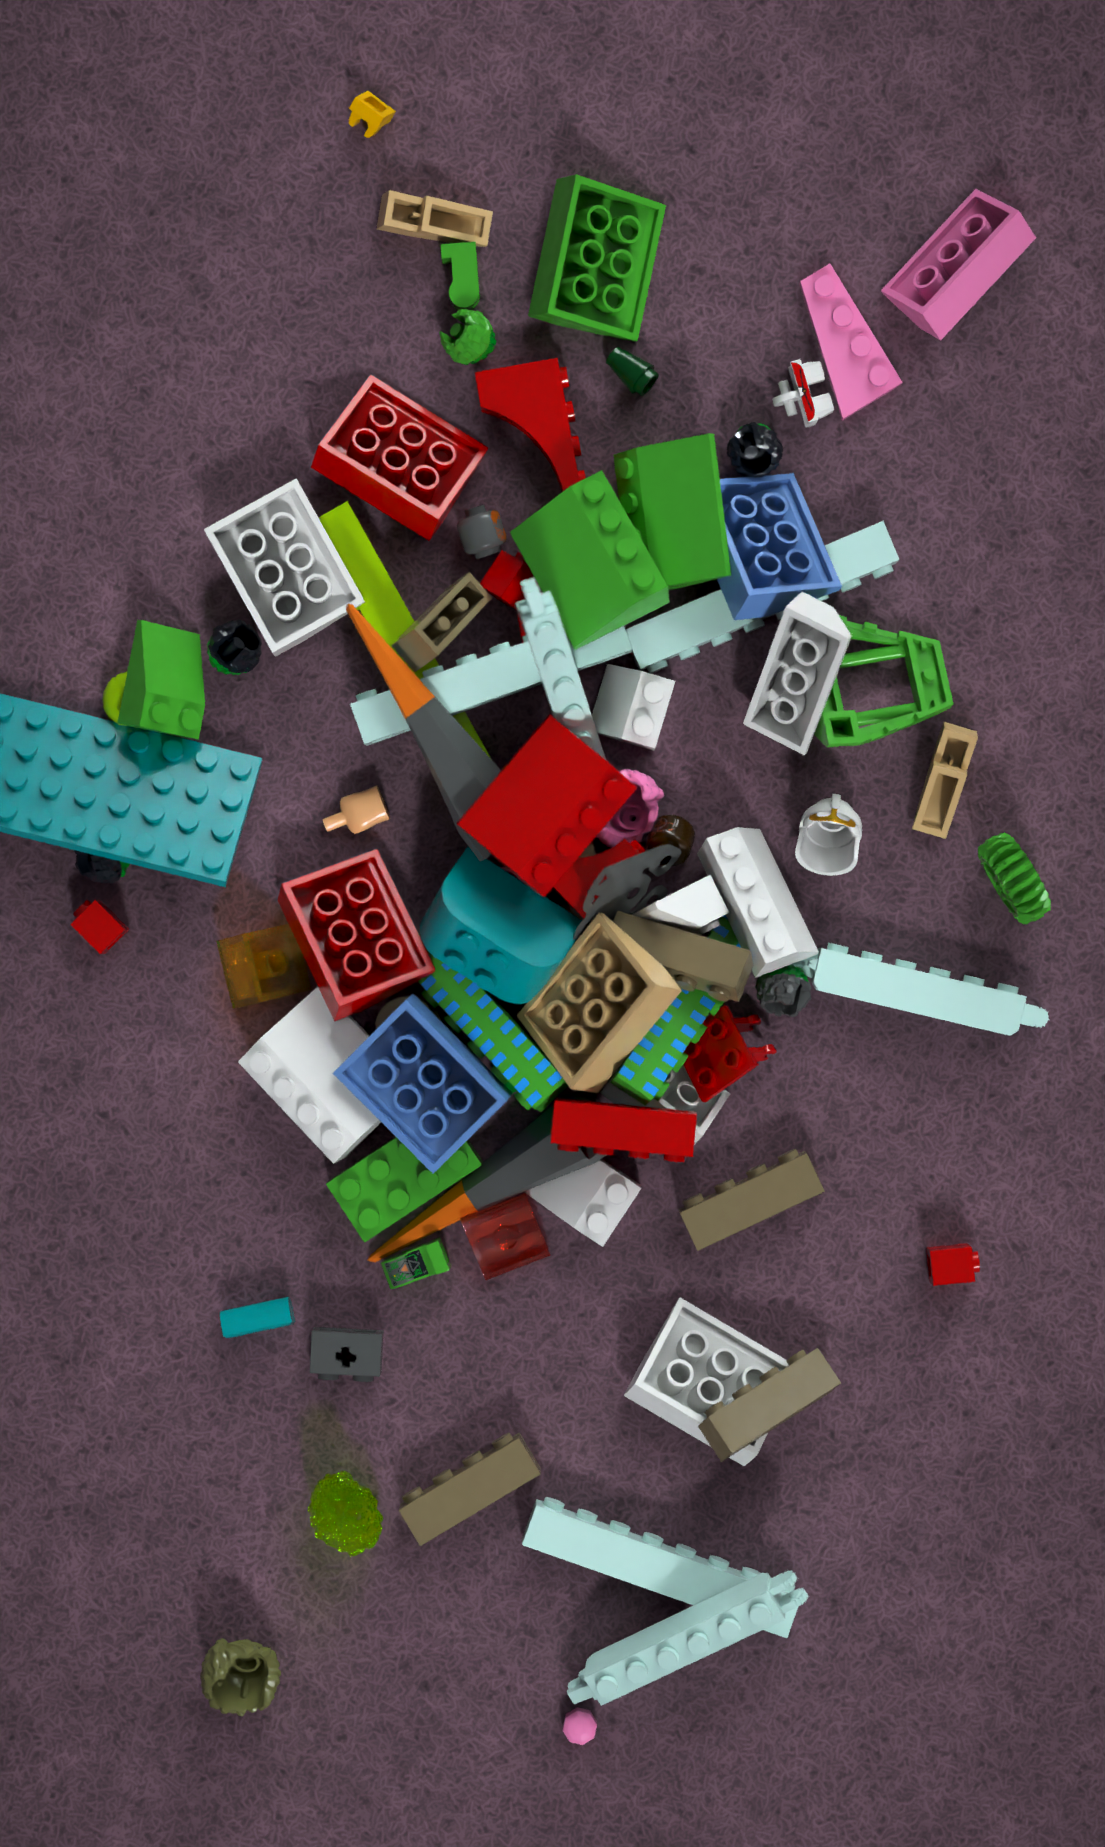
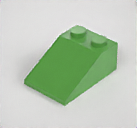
M137 620L118 724L199 740L205 709L200 634L144 620Z

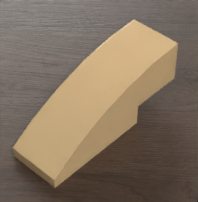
M389 190L381 198L377 229L448 243L476 241V246L486 247L488 245L493 211L435 197L425 196L421 198Z
M943 721L912 826L913 830L946 839L978 739L977 731Z

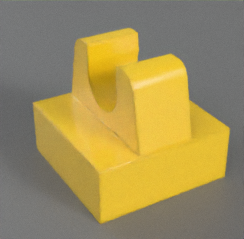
M366 91L356 96L349 109L352 112L349 118V125L354 127L361 119L365 120L368 124V129L364 136L370 138L391 121L396 111L371 92Z

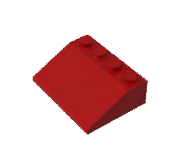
M370 374L319 443L311 468L430 541L451 511L489 448Z
M548 715L456 824L534 892L545 897L637 787L553 716Z
M378 849L281 884L278 903L334 1021L368 1009L435 972L436 969Z

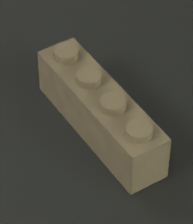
M617 911L613 922L663 965L681 989L686 991L698 989L707 992L712 998L726 1002L728 999L740 1001L754 965L750 950Z
M792 1149L778 1156L779 1163L766 1168L765 1163L746 1171L748 1177L735 1183L733 1178L714 1186L716 1192L703 1198L702 1194L699 1193L682 1201L684 1207L679 1209V1213L697 1251L825 1192L805 1151L798 1153L797 1149Z
M818 1348L806 1354L804 1349L786 1360L789 1366L779 1371L777 1366L759 1377L762 1383L752 1389L751 1385L747 1384L732 1394L734 1401L725 1406L720 1401L704 1412L707 1418L698 1427L721 1462L820 1400L841 1384Z
M510 1432L500 1436L492 1442L494 1448L484 1454H481L480 1450L470 1454L462 1460L464 1466L454 1472L448 1468L432 1478L434 1484L424 1490L418 1486L402 1496L404 1502L400 1504L399 1512L420 1546L541 1474V1467L520 1432L514 1436H511Z

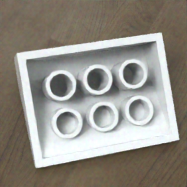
M297 478L204 529L275 657L307 640L348 614L346 611L348 603L352 604L355 608L365 603Z
M318 987L265 1033L238 1061L333 1164L346 1158L381 1123L333 1074L369 1035L351 1016L334 1021Z
M679 1298L639 1365L624 1396L710 1446L698 1427L707 1418L704 1412L720 1401L725 1406L734 1401L732 1394L747 1384H750L752 1389L762 1383L759 1377L777 1366L779 1371L789 1365L786 1359L684 1299ZM768 1433L729 1458L745 1466L757 1456Z

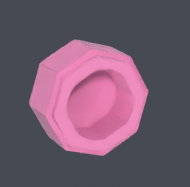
M576 1707L565 1715L563 1732L569 1742L584 1745L594 1739L597 1721L590 1710Z

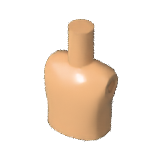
M376 785L365 791L341 798V812L322 820L327 832L347 825L352 833L357 834L376 824L389 820L390 815L381 792Z

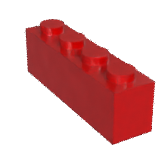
M555 1098L550 1143L558 1144L557 1149L562 1151L578 1152L579 1146L593 1147V1153L601 1155H614L615 1149L628 1151V1157L649 1159L650 1153L664 1154L663 1160L685 1162V1156L693 1157L697 1113L696 1111Z

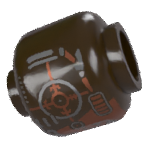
M677 815L658 817L654 822L652 830L649 832L646 850L648 851L667 844L680 848L682 851L681 856L672 866L680 865L690 855L695 839L694 828L686 819ZM666 856L659 865L665 866L670 861L671 856Z

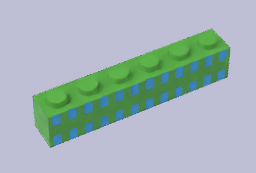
M726 915L718 919L720 926L712 929L707 938L741 948ZM682 989L680 994L625 1059L610 1083L644 1106L652 1101V1099L658 1102L670 1085L665 1079L671 1070L676 1073L680 1070L689 1056L684 1053V1050L690 1041L694 1044L699 1041L707 1029V1026L702 1024L709 1013L715 1016L724 1001L716 1000L707 992L698 989L694 991Z
M427 950L436 970L434 973L418 981L425 988L421 992L423 997L434 1008L440 1005L448 1015L444 1018L445 1021L458 1034L462 1030L471 1039L467 1045L479 1058L482 1059L486 1055L494 1064L490 1070L504 1085L509 1081L516 1088L517 1092L514 1096L524 1108L529 1110L533 1107L535 1110L542 1112L568 1087V1084L539 1046L488 991L481 989L476 983L459 972L450 969Z

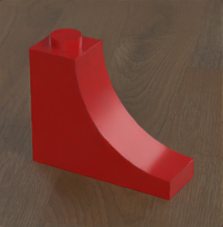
M624 838L620 843L602 853L578 857L554 885V888L584 919L586 913L583 911L585 898L600 872L605 867L646 852V850L635 839L629 843ZM606 874L604 875L603 880L599 883V885L607 879ZM594 895V898H595V899H594L593 903L595 902V900H596L599 896Z

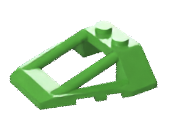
M839 615L852 635L851 639L891 645L846 653L839 669L904 657L914 703L857 713L855 710L844 711L836 676L814 733L826 747L856 746L876 741L936 716L953 706L939 640L903 631L893 633L877 629L876 624L864 622L862 625L846 621L847 617ZM870 725L859 729V726Z

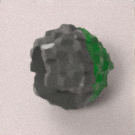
M793 964L761 975L756 981L755 988L757 990V999L760 1000V1006L767 1013H774L775 1016L780 1017L782 1014L795 1017L812 999L810 994L812 987L808 977L802 968L795 967Z

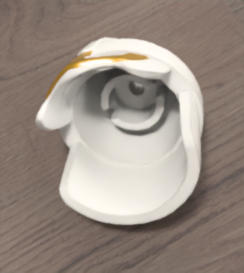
M832 794V798L822 799L809 807L804 812L799 825V837L795 850L796 859L804 868L821 875L845 874L851 871L858 861L859 842L862 837V822L853 808L847 802L840 799L841 795Z

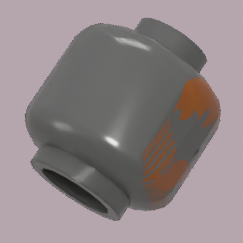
M484 505L465 510L466 518L461 519L457 523L464 551L467 554H474L476 559L500 552L502 550L501 545L506 542L507 536L499 512L496 510L486 511Z

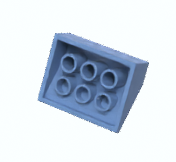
M794 473L764 475V477L720 479L732 575L717 580L734 620L762 618L784 611L785 607L801 592L817 599L841 589L840 580Z
M414 993L333 1072L432 1173L436 1172L513 1094Z

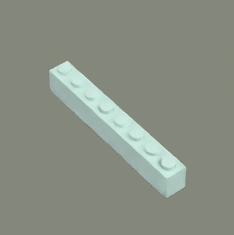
M884 521L825 545L842 585V593L862 585L860 578L873 574L874 579L893 572L892 565L900 560ZM720 589L627 628L626 632L632 646L631 653L640 671L647 669L648 673L651 674L668 666L666 660L679 655L681 660H685L699 654V646L708 642H712L713 647L732 640L731 633L744 628L745 633L765 626L763 619L770 616L734 620ZM829 595L817 599L823 602L829 599ZM784 611L775 613L778 620L782 618Z
M625 626L575 651L568 640L577 671L632 652V646ZM526 635L522 637L524 643L512 647L509 642L501 643L489 648L490 655L478 659L476 654L456 660V667L444 670L443 666L440 665L422 672L424 678L420 679L452 716L542 684ZM376 689L356 695L357 702L350 704L366 746L411 731L390 690L377 694Z
M545 1497L544 1501L536 1499L522 1538L523 1546L691 1605H696L761 1574L759 1571L748 1567H743L742 1571L728 1567L729 1562L714 1555H710L709 1559L697 1556L695 1549L683 1544H677L676 1548L663 1544V1538L649 1532H644L643 1536L629 1532L631 1527L618 1521L611 1520L610 1525L597 1520L598 1516L584 1509H578L577 1513L564 1509V1503L549 1497ZM792 1585V1587L785 1589L781 1592V1594L785 1595L791 1591H795V1585ZM798 1606L785 1613V1620L764 1629V1631L788 1638Z

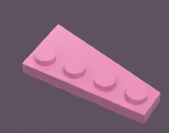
M830 263L800 281L799 285L816 333L818 346L839 407L838 410L841 419L844 420L897 388L903 382Z

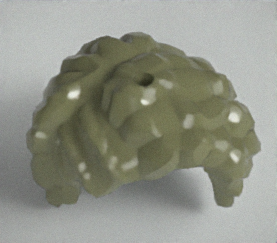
M224 1638L218 1639L208 1650V1653L205 1654L204 1661L201 1664L202 1672L200 1679L202 1682V1693L208 1699L210 1707L220 1709L222 1714L237 1713L243 1717L246 1711L254 1713L257 1709L260 1711L264 1710L271 1704L275 1697L274 1694L277 1686L280 1684L281 1671L276 1652L271 1650L270 1647H263L262 1644L252 1642L249 1639L230 1643Z

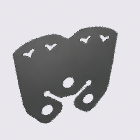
M669 844L662 845L605 867L588 891L583 904V911L586 913V916L576 928L573 940L581 936L585 930V925L588 924L589 926L598 913H604L611 921H614L617 911L632 915L647 907L646 903L652 896L658 895L655 902L665 898L668 890L663 885H658L643 898L633 912H630L646 894L651 880L648 875L643 874V871L649 867V871L655 876L664 874L681 856V849ZM670 855V861L665 866L659 867L662 859ZM606 874L607 879L599 885V883L603 880L604 875ZM639 887L638 893L634 897L628 899L627 896L629 892L634 888ZM594 895L599 896V897L595 900V902L593 903V901H594V899H595V898H594Z

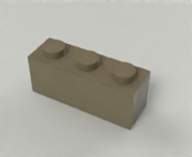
M468 572L446 588L392 644V647L412 670L416 672L436 658L492 597L474 576Z

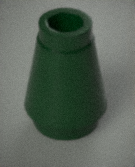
M616 347L606 360V364L610 366L632 394L637 392L640 396H644L658 379L659 374L654 371V365L622 350L620 347Z

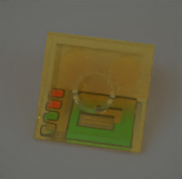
M289 924L216 941L233 1009L311 990L303 954Z

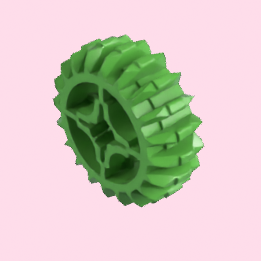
M1004 832L997 836H992L978 847V857L986 875L1002 902L1018 922L1022 924L1035 922L1051 910V900L1039 874L1014 838Z

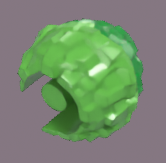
M460 309L457 313H453L451 316L464 323V326L455 323L451 327L450 334L456 339L441 331L439 332L441 344L446 353L450 355L454 362L464 365L475 364L487 358L488 354L493 352L496 344L495 333L489 320L478 310Z

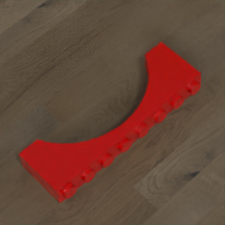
M558 358L475 372L481 412L511 424L530 438L549 461L557 476L562 492L571 485L586 478L584 470H577L575 457L582 456L578 435L571 436L569 423L575 422V414L572 401L565 402L563 388L569 387L566 366L559 367ZM517 614L521 640L524 643L522 637L526 634L520 616Z

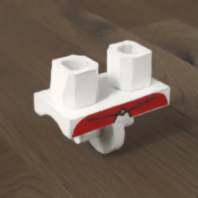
M801 359L790 362L791 366L788 367L794 391H791L788 380L778 382L781 395L774 397L772 401L774 406L784 405L787 416L797 414L794 402L798 401L805 428L816 425L818 419L833 413L834 406L829 393L811 397L809 385L825 380L821 362L816 361L802 364Z

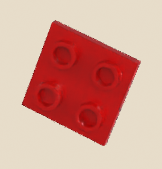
M724 1005L715 1016L710 1015L703 1021L702 1024L707 1026V1029L696 1044L690 1041L684 1050V1053L689 1056L683 1065L701 1101L706 1103L757 1067L758 1061L767 1060V1054H775L777 1051L773 1044L763 1047H747L741 1032L753 1030L751 1026L753 1024L760 1025L761 1020L759 1016L751 1015L749 1017L734 1018L729 1007Z

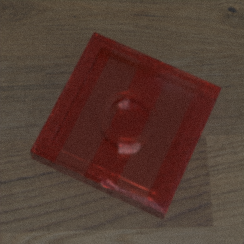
M526 1193L460 1218L485 1280L551 1256Z

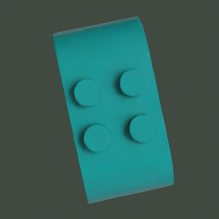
M467 847L444 880L422 918L420 937L426 949L434 957L445 963L450 969L459 972L476 983L481 989L490 992L503 1001L524 1004L533 999L551 979L576 939L573 940V936L582 920L548 898L534 892L525 883L489 860L485 859L480 862L472 850Z

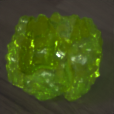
M346 1471L333 1474L328 1473L324 1478L318 1480L314 1492H311V1503L307 1510L311 1515L310 1526L315 1529L316 1538L323 1540L325 1544L336 1548L339 1552L347 1551L348 1555L352 1557L363 1553L366 1548H373L379 1540L383 1529L381 1525L383 1516L377 1509L378 1501L373 1497L371 1490L359 1485L357 1481H353V1476Z

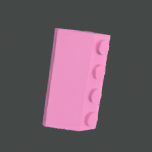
M975 189L884 286L881 292L920 329L942 340L1036 239V236L1019 210Z

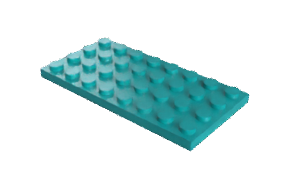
M0 693V832L226 887L262 766L261 757L159 732L119 725L111 720Z

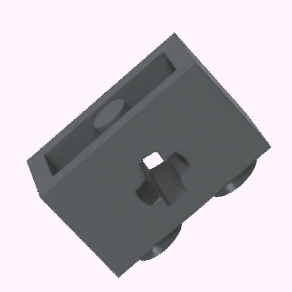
M314 1327L311 1336L310 1373L318 1374V1379L338 1380L339 1375H353V1381H374V1377H380L382 1372L384 1330ZM344 1347L350 1348L351 1354H356V1358L352 1357L350 1363H345L344 1357L338 1356V1352L342 1353Z

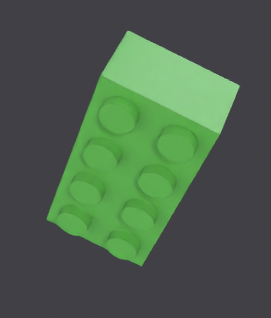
M395 1136L330 1179L326 1185L365 1243L480 1167L483 1161L470 1141L467 1140L436 1172L432 1173Z

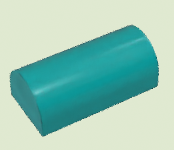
M289 1296L220 1311L221 1328L225 1338L294 1325L296 1322Z

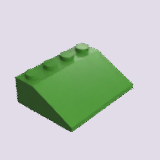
M577 174L557 179L528 316L562 327L637 342L666 205Z
M704 434L657 443L614 454L619 501L665 580L668 591L731 576L714 434Z
M602 470L571 485L510 531L512 539L542 593L550 591L558 609L565 634L574 651L669 603L668 586Z

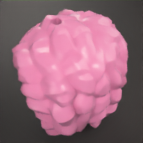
M623 769L619 771L637 789L595 837L599 838L607 847H614L624 838L629 843L634 839L638 843L641 842L643 835L652 830L657 819L658 801L664 797V792L656 785L654 779L637 770Z

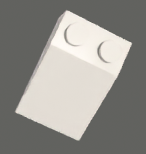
M601 1159L592 1165L529 1189L525 1193L603 1247L642 1188L639 1183Z

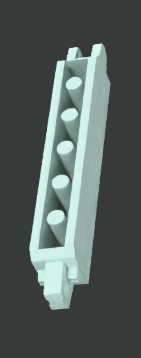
M534 577L520 583L526 599L517 602L516 607L552 715L606 760L550 591L540 593Z
M828 943L827 949L818 948L819 953L817 955L793 963L795 967L802 968L806 976L811 978V983L815 990L1011 1036L1019 1031L1020 1024L1041 1028L1050 1020L1046 1009L1025 1003L1027 996L1018 994L1019 987L998 983L997 989L984 986L985 979L964 975L963 981L949 978L951 971L930 967L929 973L915 970L917 963L896 959L895 965L881 962L883 955L862 951L861 957L847 954L849 947Z
M792 1570L772 1578L768 1573H761L593 1653L586 1660V1666L579 1672V1677L569 1682L567 1694L574 1704L593 1697L602 1706L785 1620V1613L806 1602L809 1596L803 1588L796 1589L785 1595L781 1594L785 1589L792 1587L798 1579Z

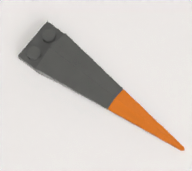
M348 603L346 611L397 702L436 781L459 834L480 862L485 860L491 853L456 823L501 770L352 604Z
M580 1090L568 1098L600 1102L596 1093ZM553 1105L484 1161L480 1167L468 1174L373 1252L367 1260L377 1262L457 1221L536 1186L592 1165L606 1155L593 1153V1147L579 1146L578 1152L562 1151L557 1149L558 1144L550 1143Z

